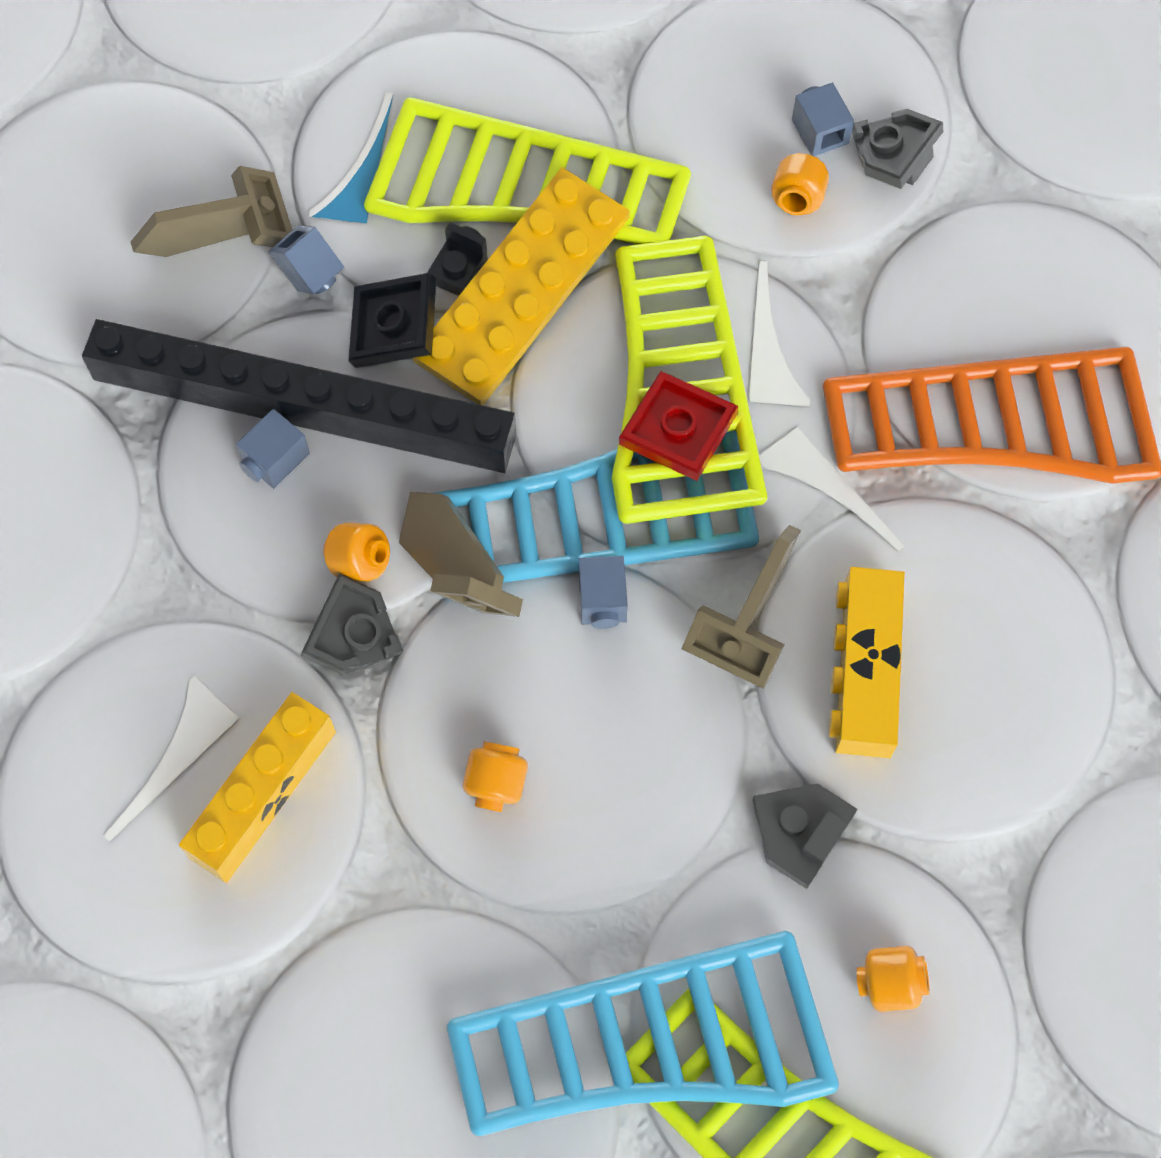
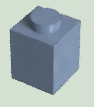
M833 82L821 87H809L795 97L792 121L812 156H817L849 144L854 119Z
M298 225L268 251L298 292L320 294L328 290L336 282L334 276L344 268V265L317 228L312 226Z
M272 409L236 443L242 459L239 463L242 470L255 482H259L262 479L273 489L310 454L305 435L275 409Z
M624 556L579 558L582 625L592 624L594 628L607 629L617 626L620 622H627L628 603Z

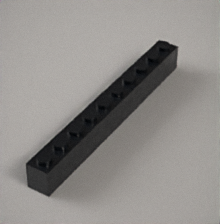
M95 319L82 353V358L95 381L262 419L272 409H275L294 426L500 473H506L516 439L515 412L100 319Z

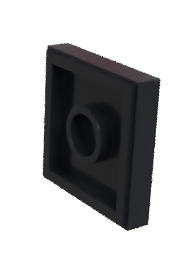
M429 272L354 286L348 361L357 368L432 355L437 279Z

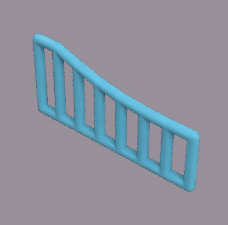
M736 431L727 432L722 439L724 453L740 451ZM617 449L601 456L545 473L482 486L434 492L449 497L455 507L469 506L472 531L493 561L494 555L486 502L512 498L521 562L497 566L504 576L503 583L579 572V558L624 556L625 565L751 548L759 542V534L752 506L736 509L740 529L738 532L714 535L709 512L692 515L696 538L670 541L667 520H651L649 525L653 544L627 547L623 523L618 518L611 479ZM636 452L633 453L632 460L637 458L639 465L656 463ZM744 468L728 470L732 491L748 489ZM702 474L698 481L685 476L689 497L706 495ZM596 475L609 550L583 553L571 483ZM659 480L642 482L645 503L663 501ZM554 488L565 556L539 560L529 494Z
M781 931L453 1018L447 1024V1032L470 1130L476 1136H483L527 1123L568 1114L626 1104L696 1101L786 1107L833 1094L839 1087L838 1078L794 935L789 931ZM775 953L780 954L816 1074L814 1078L792 1084L787 1083L752 964L753 959ZM733 965L768 1086L736 1084L705 972ZM686 977L715 1082L684 1081L658 984ZM636 990L640 991L664 1082H633L611 997ZM592 1002L614 1086L584 1091L564 1009ZM545 1015L565 1094L535 1100L516 1022ZM497 1027L516 1105L487 1113L469 1035Z

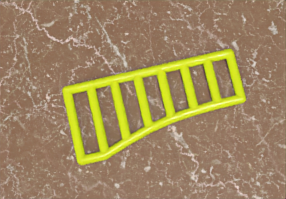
M409 97L402 104L364 201V209L368 213L405 223H517L529 208L510 206L531 145L555 150L539 195L561 167L566 169L570 154L594 160L586 183L601 191L610 164L633 170L621 204L630 210V218L614 239L636 245L671 240L691 178V171L683 165ZM415 116L438 121L407 204L403 205L383 200ZM454 125L476 130V135L449 206L423 207ZM496 135L516 140L493 204L467 205L492 136ZM649 174L672 180L656 232L632 226Z
M698 236L619 247L615 252L622 291L628 353L627 392L621 433L650 388H644L645 368L721 358L725 377L690 381L687 383L713 395L728 394L730 402L738 405V414L727 432L736 431L740 451L714 454L702 474L744 468L748 487L746 490L634 505L630 484L684 477L685 475L657 462L631 466L634 452L618 444L611 479L619 520L624 524L763 505L767 501L768 495L713 239L709 236ZM699 253L702 271L636 280L633 262ZM706 288L710 306L641 315L639 296ZM714 323L717 341L644 351V331Z
M689 988L666 1011L671 1034L695 1011ZM714 1003L726 1048L731 1045L752 1064L736 1081V1084L760 1086L766 1078L755 1041ZM650 1028L626 1052L634 1083L655 1082L640 1067L656 1051ZM705 1043L681 1067L684 1081L695 1082L710 1066ZM782 1065L788 1084L802 1081ZM824 1096L781 1107L735 1157L763 1158L808 1109L834 1127L805 1158H833L851 1137L879 1151L880 1153L875 1158H934L854 1117ZM676 1101L649 1103L703 1158H731L712 1137L743 1104L717 1102L696 1123Z

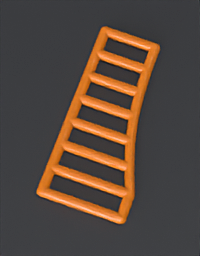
M1129 347L830 377L823 383L836 463L839 470L843 472L920 465L982 464L1034 469L1110 484L1152 480L1161 476V460L1135 355ZM1119 365L1143 463L1118 466L1095 367ZM1077 369L1099 464L1072 458L1053 371ZM1035 373L1053 455L1027 451L1011 376ZM993 378L1008 449L982 447L968 380ZM951 382L964 447H939L926 385ZM909 387L921 448L895 449L884 389ZM867 391L878 451L853 454L842 393Z

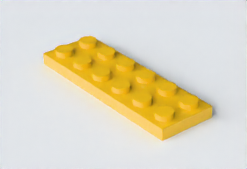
M561 167L433 329L432 355L413 358V362L474 403L484 405L628 221L630 210Z

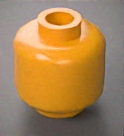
M796 153L784 158L776 170L771 186L772 198L775 204L791 215H807L816 211L824 200L829 183V172L825 164L817 157L804 153Z
M345 522L337 525L330 531L324 544L323 553L325 563L334 576L338 577L340 573L355 581L369 582L379 578L385 571L390 558V545L384 531L378 526L368 523Z
M483 741L482 748H475L470 751L462 787L465 793L476 797L475 807L502 812L504 803L515 804L520 801L528 763L523 757L518 756L519 748Z
M911 946L872 949L866 955L865 967H857L856 969L860 997L869 996L873 1008L879 1012L914 1009L921 1004L923 995H930L925 956L917 957L916 951Z

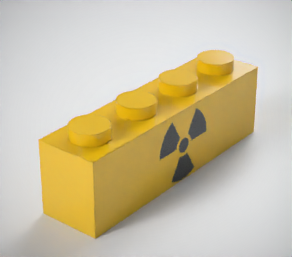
M850 566L845 582L838 581L836 608L843 609L842 624L836 623L833 650L841 651L840 667H833L831 694H839L838 710H831L828 732L829 737L836 738V753L891 758L898 745L905 571Z
M291 692L179 843V847L186 856L227 884L336 733L330 716Z

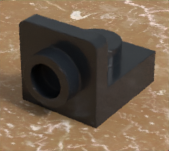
M449 222L445 228L446 242L427 273L430 272L437 279V287L459 296L488 260L486 239L474 228L469 226L461 227Z

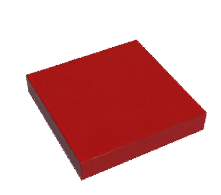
M660 371L620 434L619 445L698 481L736 418L738 405Z

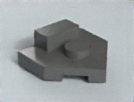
M909 109L893 112L890 118L868 123V120L855 122L852 128V135L865 175L899 189H902L905 183L913 185L933 159V145L944 132L942 121Z
M339 573L300 656L333 672L344 675L401 655L403 648L386 612L387 608L381 592Z
M819 784L755 795L752 799L761 831L767 864L805 889L809 887L858 810Z

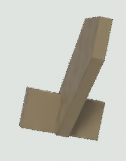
M239 166L231 175L237 197L154 212L131 240L133 252L169 257L248 234L252 244L274 247L292 231L275 173Z
M410 492L399 544L433 579L430 591L482 613L519 617L523 599L501 590L504 579L503 574L450 498L438 493Z
M788 525L778 537L736 621L702 605L696 613L681 649L764 689L785 644L753 628L787 564L801 530Z

